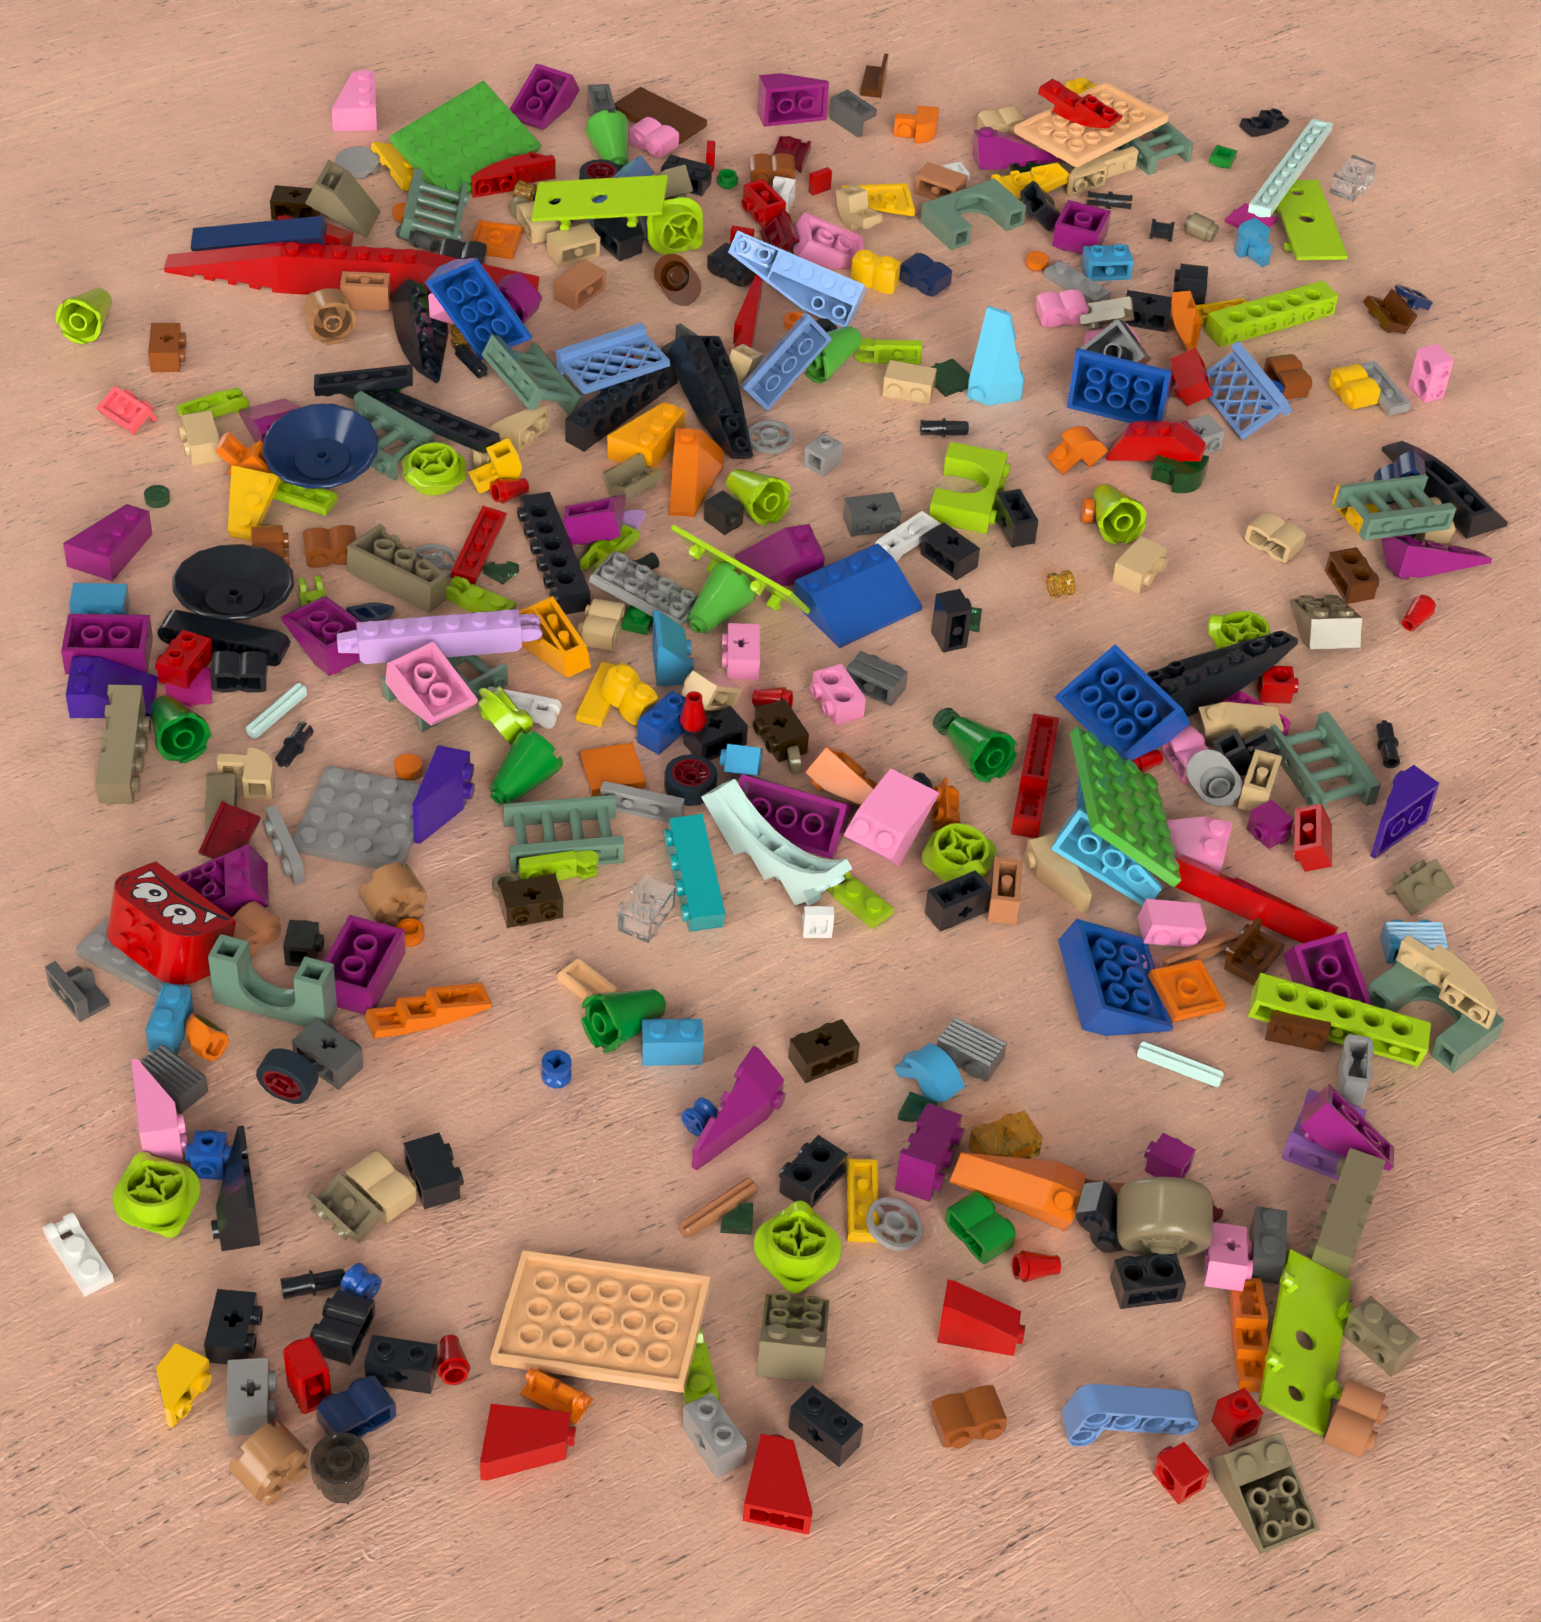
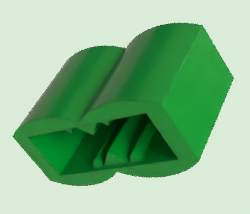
M974 1191L947 1208L944 1221L948 1228L959 1240L965 1243L968 1250L982 1264H986L1013 1247L1016 1236L1014 1225L1009 1219L1003 1218L995 1212V1206L987 1196Z

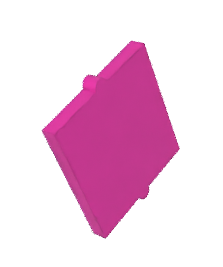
M1244 203L1238 209H1233V213L1225 218L1226 223L1236 228H1239L1242 223L1255 217L1270 228L1278 219L1272 215L1270 217H1258L1254 213L1248 212L1249 204Z
M203 668L188 689L166 683V695L172 696L187 707L212 704L210 668Z

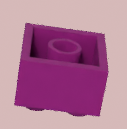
M1068 200L1055 223L1052 246L1079 254L1083 253L1084 246H1101L1108 233L1111 211Z

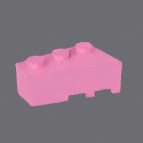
M352 71L331 109L333 131L377 130L374 71Z

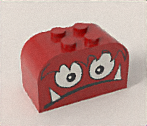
M155 861L124 873L116 879L106 935L115 947L154 977L167 983L183 985L197 982L211 975L208 955L220 934L233 937L236 920Z

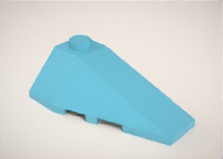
M992 306L987 307L974 357L967 398L988 406L1020 401L1022 399L1025 378L1024 373L1020 371L1019 361L1021 359L1020 354L1016 352L1014 342L1016 335L1011 313Z
M1079 807L1072 812L1057 833L1051 850L1143 906L1146 899H1155L1162 890L1163 886L1145 867L1091 831L1087 811Z

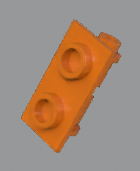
M944 777L941 783L933 788V790L939 792L932 806L931 821L933 822L934 832L949 824L961 823L960 812H958L959 791L954 786H948V778Z
M530 1368L525 1376V1380L528 1383L520 1392L522 1397L547 1410L571 1412V1422L577 1425L594 1401V1398L586 1395L584 1391H579L542 1372L540 1368L536 1370Z

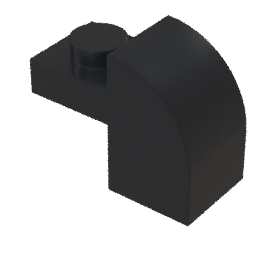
M1269 728L1245 740L1237 729L1213 740L1217 752H1220L1228 759L1239 776L1247 775L1255 749L1275 755L1281 753Z

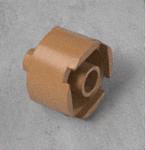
M331 288L321 289L307 295L303 307V316L312 336L326 345L344 342L350 332L355 330L357 324L356 315L348 298L340 289Z
M394 862L384 865L371 874L373 879L368 884L364 881L360 887L359 896L374 920L378 923L395 927L399 921L406 918L419 919L425 912L423 907L427 901V892L407 864L402 866L400 862Z
M276 1421V1427L269 1423L253 1433L240 1447L244 1452L239 1460L233 1457L229 1465V1471L258 1501H263L266 1505H270L280 1497L282 1493L281 1488L289 1481L297 1483L305 1476L308 1471L305 1463L308 1459L309 1451L280 1421Z

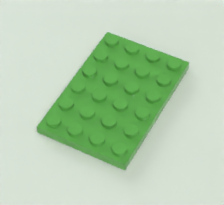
M484 80L395 132L389 138L391 144L414 169L423 170L422 178L427 184L458 193L461 191L463 182L468 183L466 193H471V176L481 169L507 158L528 154L529 151L536 153L542 146ZM440 197V199L444 202L451 204L456 203V201Z
M1077 726L1070 732L1091 831L1163 881L1175 887L1181 881L1179 863L1176 860L1175 847L1171 841V831L1167 825V815L1163 809V800L1159 794L1157 780L1151 774H1144L1140 771L1133 761L1120 757L1112 746H1105L1099 742L1092 732H1085Z

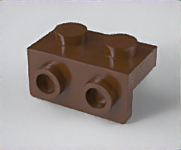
M1391 289L1384 299L1368 295L1363 301L1364 305L1369 309L1368 313L1380 322V327L1384 331L1389 333L1393 331L1406 334L1417 318V314L1394 289Z
M1258 917L1251 925L1246 924L1243 927L1236 942L1232 940L1224 952V956L1227 957L1224 969L1253 986L1259 974L1265 973L1283 952L1285 945L1260 931L1263 920Z
M1272 1010L1269 1022L1267 1023L1265 1040L1324 1052L1330 1033L1331 1022Z

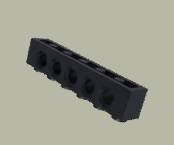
M653 358L647 359V361L651 362L659 361L658 359ZM671 361L669 367L608 387L565 418V442L585 452L676 385L678 377Z
M550 491L520 496V507H517L518 520L524 523L525 538H530V550L532 555L537 556L536 564L538 571L543 572L545 589H550L549 596L554 597L565 615L585 611L587 604L590 605V589Z

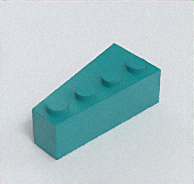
M703 814L669 818L668 829L664 830L663 834L670 869L675 880V892L677 897H680L682 904L680 905L681 919L683 922H687L689 932L723 927L726 913Z

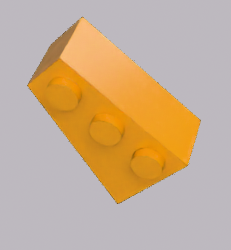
M662 402L608 435L607 458L621 463L637 453H642L646 465L656 468L674 446L675 429L685 428V409Z
M553 596L519 611V615H538L541 620L539 626L543 632L541 639L522 642L523 648L566 678L591 668L586 644Z

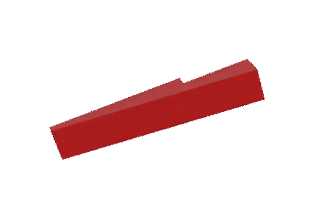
M757 274L734 323V348L744 344L753 349L763 279Z
M1033 713L1011 835L1028 838H1038L1060 719L1058 717Z
M1186 855L1176 858L1179 863L1181 881L1175 888L1248 920L1254 921L1258 917L1263 920L1262 926L1301 943L1336 935L1338 926L1238 877L1232 879Z

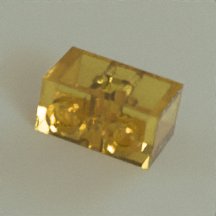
M1023 1110L1015 1114H1007L989 1124L978 1125L975 1129L971 1130L968 1149L973 1154L1031 1159L1039 1156L1043 1136L1026 1111Z

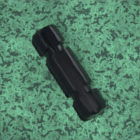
M465 344L455 347V355L477 378L481 379L483 376L486 377L488 375V368Z

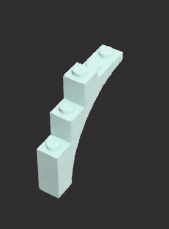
M735 779L722 783L701 796L733 854L736 855L745 852L746 855L750 854L763 879L775 877L776 880H781L794 905L806 902L808 906L822 898L820 893L829 888V886L833 887L845 880L843 875L852 869L847 859L830 860L820 858L790 843L759 814Z

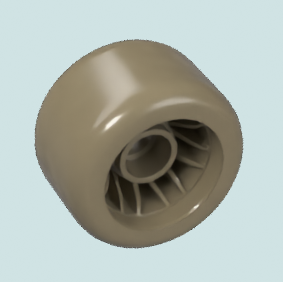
M1149 1177L1126 1183L1117 1195V1238L1119 1244L1125 1250L1142 1256L1153 1253H1176L1177 1257H1185L1205 1251L1213 1240V1200L1210 1190L1197 1181L1177 1177Z

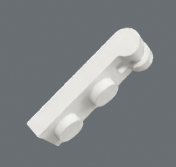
M921 511L879 538L875 544L881 545L897 563L902 555L922 543V536L941 523Z
M488 687V690L491 692L495 689V687ZM503 689L519 709L525 710L530 714L533 722L540 723L542 727L547 729L555 726L556 715L560 713L562 707L560 701Z
M73 1212L63 1216V1220L56 1224L51 1222L42 1227L45 1237L84 1297L114 1282L113 1274L81 1228ZM69 1231L72 1236L62 1240L60 1235Z

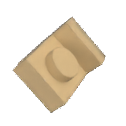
M855 184L836 190L838 211L848 229L851 231L857 228L870 229L873 225L882 222L881 213L868 207L867 190Z
M744 344L733 348L729 357L736 372L738 384L751 374L759 365L763 356L762 353Z
M248 747L247 755L218 754V773H236L237 782L243 783L244 798L273 799L275 787L273 763L267 753L257 748Z

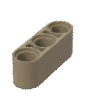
M236 773L207 774L205 836L221 801L237 807Z

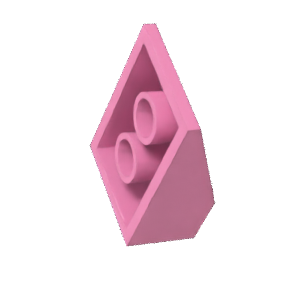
M805 212L794 226L800 240L798 243L794 242L792 244L794 255L826 269L851 268L852 258L858 250H865L861 235Z
M434 642L387 663L385 683L402 704L431 726L478 703L476 696Z
M890 768L857 810L844 836L855 845L900 867L935 803L939 792Z
M1206 816L1166 820L1171 831L1170 837L1175 847L1176 858L1186 855L1221 873L1233 823Z
M132 1059L131 1064L142 1150L154 1156L184 1165L183 1153L186 1152L188 1144L183 1114L177 1115L175 1102L138 1059Z

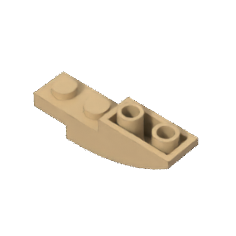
M1134 146L1117 152L1112 150L1082 166L1075 167L1069 175L1066 194L1071 196L1105 185L1106 178L1136 169L1138 150Z
M540 406L536 410L527 409L498 421L487 429L499 433L500 441L509 438L515 450L520 452L549 427L548 407ZM473 450L474 469L490 462L487 452L483 454Z
M1407 935L1401 942L1396 960L1439 987L1441 991L1438 998L1465 1014L1474 1022L1489 1029L1493 1023L1498 1006L1479 977L1463 961L1440 944L1432 950Z

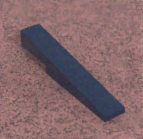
M323 216L193 228L190 249L192 251H205L279 242L319 243L325 245L327 224Z

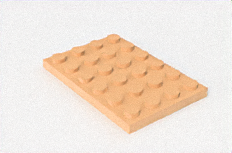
M1103 82L1079 94V96L1083 98L1090 94L1123 116L1122 120L1112 127L1091 128L1082 126L1053 112L1054 107L1015 125L1014 133L1053 154L1055 157L1066 161L1071 166L1079 167L1167 123L1168 114L1107 82Z
M523 1250L490 1356L491 1365L524 1370L540 1368L545 1373L684 1393L711 1287V1276Z

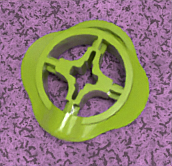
M689 197L665 200L663 215L647 216V239L650 246L656 252L666 255L699 249L703 245V212L699 204Z
M433 442L423 444L407 454L402 460L405 481L418 492L425 495L445 494L463 483L467 477L464 458L456 453L451 446L444 443Z
M1237 611L1223 615L1212 614L1208 621V634L1215 642L1217 649L1271 634L1267 620L1261 615L1249 611Z
M500 685L492 692L486 688L479 689L481 700L478 702L479 713L485 720L491 721L510 745H512L517 734L522 730H525V734H528L533 729V720L530 714L525 710L519 709Z
M955 823L949 824L930 835L927 845L922 852L921 859L924 866L945 882L975 870L983 878L991 869L992 862L997 854V848L978 829L967 824Z
M143 1151L133 1157L131 1163L124 1171L120 1182L114 1189L112 1202L115 1213L123 1222L158 1233L166 1238H174L181 1232L194 1206L197 1204L201 1194V1187L195 1172L186 1165L175 1163Z
M800 1200L793 1202L789 1207L760 1226L754 1238V1252L758 1261L787 1291L796 1294L802 1292L835 1268L841 1256V1241L835 1230L808 1203Z

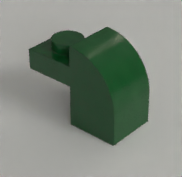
M1157 455L1153 464L1151 480L1172 485L1171 492L1174 493L1193 492L1202 485L1206 476L1209 456L1203 455L1201 461H1177Z

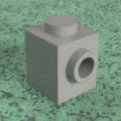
M822 433L805 447L804 466L824 477L841 463L843 443Z

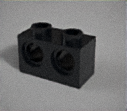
M817 1135L810 1144L807 1142L801 1147L798 1156L791 1163L787 1162L782 1167L779 1173V1192L794 1202L805 1201L813 1208L846 1173L848 1153Z
M1153 1253L1145 1256H1124L1120 1259H1115L1110 1276L1120 1309L1182 1301L1186 1286L1176 1253Z

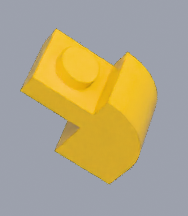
M509 438L487 447L486 450L490 462L468 472L478 494L490 490L491 483L495 482L496 479H519L522 465L518 453Z

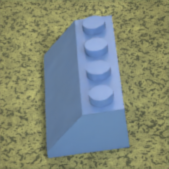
M804 313L785 336L778 341L768 355L761 360L751 374L745 378L740 387L768 411L828 345L832 338L810 315Z

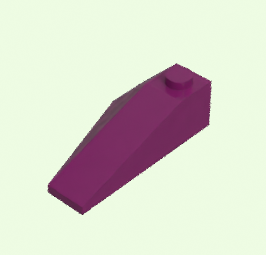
M981 127L980 130H974L972 155L980 170L1008 169V164H1017V166L1023 167L1029 161L1035 164L1062 161V159L1055 157L1053 154L1023 138L991 127Z
M1409 535L1381 538L1386 567L1394 571L1396 577L1409 580L1410 576L1422 578L1489 564L1492 561L1491 557L1477 550L1448 545L1447 548L1445 545L1427 539L1424 543L1412 539L1413 537Z
M754 1045L734 1074L737 1080L732 1092L725 1091L721 1097L717 1118L710 1117L693 1148L692 1168L695 1170L700 1169L766 1121L774 1109L779 1110L785 1100L786 1093L783 1092L784 1078L763 1052Z

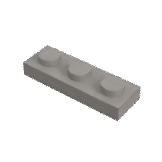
M1061 260L1045 268L1044 277L1066 291H1082L1087 304L1110 299V291Z
M1376 361L1360 364L1366 370L1368 377L1373 378L1377 382L1381 390L1378 403L1388 415L1410 410V401Z
M604 781L602 784L601 796L616 795L617 812L667 823L669 818L684 816V798Z
M277 806L266 807V820L262 821L266 836H271L273 839L271 843L274 854L276 856L280 855L282 858L280 863L284 875H289L294 885L305 883L303 861Z

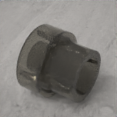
M333 1433L317 1442L311 1452L310 1464L313 1483L317 1485V1490L321 1489L325 1498L335 1503H346L348 1505L350 1501H353L362 1493L365 1482L370 1474L369 1451L362 1439L350 1433Z

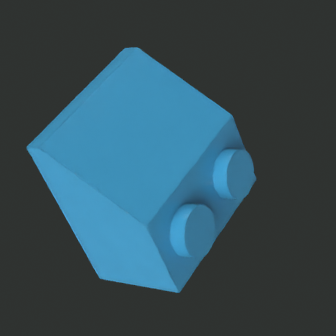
M659 610L653 611L652 652L657 686L684 685L685 679L694 670L693 658H688V655H691V640H686L683 627Z

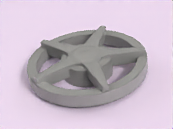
M760 421L753 424L748 430L752 449L761 453L778 455V453L787 450L793 442L792 430L786 424L779 421ZM773 426V428H765L762 431L758 430L761 427ZM777 428L784 430L788 436H780ZM752 433L760 437V440L754 442L751 438ZM786 442L784 445L777 447L778 443Z
M427 544L415 550L417 552L416 556L420 559H427L438 569H450L445 574L447 578L451 576V570L458 558L452 549L440 544ZM430 550H437V551H439L438 553L432 552V553H428V554H426V555L423 554V552H425V551H430ZM444 553L450 555L454 563L444 562Z
M890 1197L876 1200L867 1211L866 1224L868 1233L884 1247L895 1250V1252L905 1251L913 1248L920 1240L923 1233L921 1219L917 1212L904 1201ZM881 1205H893L901 1210L899 1212H886ZM874 1210L882 1220L881 1224L877 1226L873 1222ZM904 1212L912 1218L916 1230L908 1227ZM885 1232L891 1236L892 1241L886 1239L880 1233ZM902 1234L915 1237L908 1243H900V1236Z

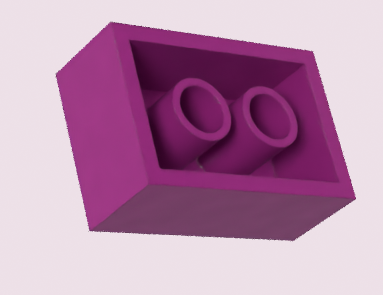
M68 614L61 649L65 674L70 672L72 656L102 657L148 673L153 642L150 615Z
M353 915L348 916L324 962L334 965L338 1008L365 1015L367 1009L377 1008L406 953L404 929Z

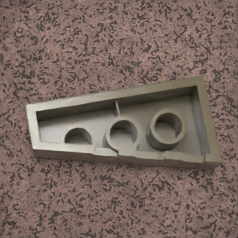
M378 524L347 546V572L428 612H431L446 601L447 575L427 559L418 558L416 556L417 552L413 548H405L400 544V538L396 535L387 534L386 528L383 525Z
M108 684L107 694L110 705L105 706L106 729L102 730V752L99 753L96 776L98 802L133 804L135 793L140 791V776H138V773H143L144 757L142 753L147 752L148 739L146 733L151 732V717L146 716L142 685Z
M1352 1148L1349 1149L1346 1158L1341 1156L1339 1158L1334 1173L1340 1176L1337 1185L1332 1183L1325 1199L1326 1202L1331 1203L1328 1212L1321 1211L1316 1229L1321 1230L1319 1239L1312 1238L1306 1255L1311 1257L1312 1261L1344 1278H1347L1386 1162L1384 1159Z

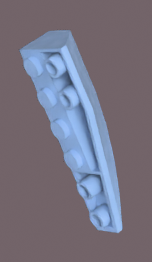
M737 231L728 251L733 257L802 310L820 318H828L831 322L841 327H847L858 312L867 291L864 284L740 231Z

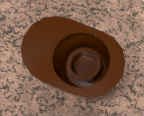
M667 254L658 260L654 268V278L666 296L674 304L680 306L690 305L695 302L701 292V281L690 264L677 254Z

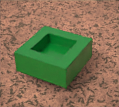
M1217 145L1210 155L1209 163L1220 168L1230 169L1236 159L1237 150Z
M630 605L622 621V630L647 635L653 623V617Z

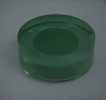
M163 485L148 487L144 491L145 504L151 508L165 507L170 502L169 489Z
M944 708L935 715L933 727L941 735H947L950 723L960 717V715L953 708Z

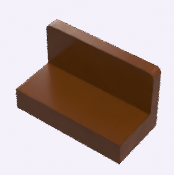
M884 53L881 67L866 65L860 91L861 96L882 97L887 76L889 54Z

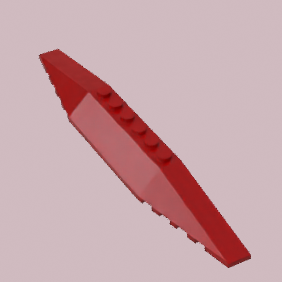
M279 242L168 254L164 272L193 277L194 274L204 276V280L215 281L216 278L227 280L228 284L236 285L237 282L249 284V288L260 290L262 286L272 288L274 293L308 295L327 288L340 289L342 271L390 273L392 294L408 278L416 283H421L431 292L425 284L426 280L439 266L459 258L414 249ZM481 263L495 284L504 276L514 275L518 272ZM518 272L523 274L526 280L538 291L539 276Z

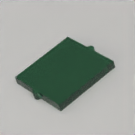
M953 358L942 363H935L931 367L937 368L935 388L945 397L957 392H963L964 389L968 388L970 374Z

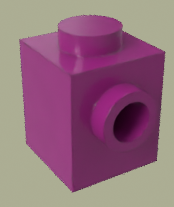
M1271 799L1251 810L1246 829L1256 840L1270 849L1278 844H1284L1290 838L1294 819Z
M1162 1133L1157 1142L1151 1141L1145 1151L1144 1157L1147 1158L1145 1172L1154 1177L1184 1178L1191 1169L1196 1149L1184 1144L1177 1138Z

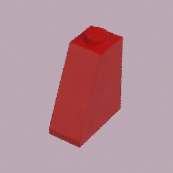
M947 1280L937 1343L1014 1356L1016 1344L1023 1345L1026 1325L1020 1324V1310L959 1282Z
M491 1404L480 1459L481 1480L488 1481L565 1460L568 1446L574 1447L577 1426H571V1412Z
M761 1433L744 1502L743 1521L809 1535L813 1511L794 1440L786 1439L778 1434L766 1435Z

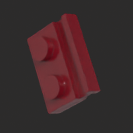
M780 136L773 155L780 153L793 155L795 169H798V172L801 173L811 149V141L802 143L801 139L791 136Z
M782 210V215L779 218L777 216L760 230V233L765 243L788 252L792 248L791 244L794 242L798 243L800 240L790 214Z
M221 801L198 851L199 855L213 860L250 844L261 820L260 816Z

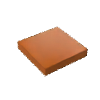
M479 220L470 241L485 243L487 245V256L513 259L523 235V226Z
M633 743L579 751V758L591 796L601 795V787L604 781L639 789L646 788V780Z
M1201 959L1152 969L1148 974L1172 1022L1221 1012L1226 1007L1225 1001Z

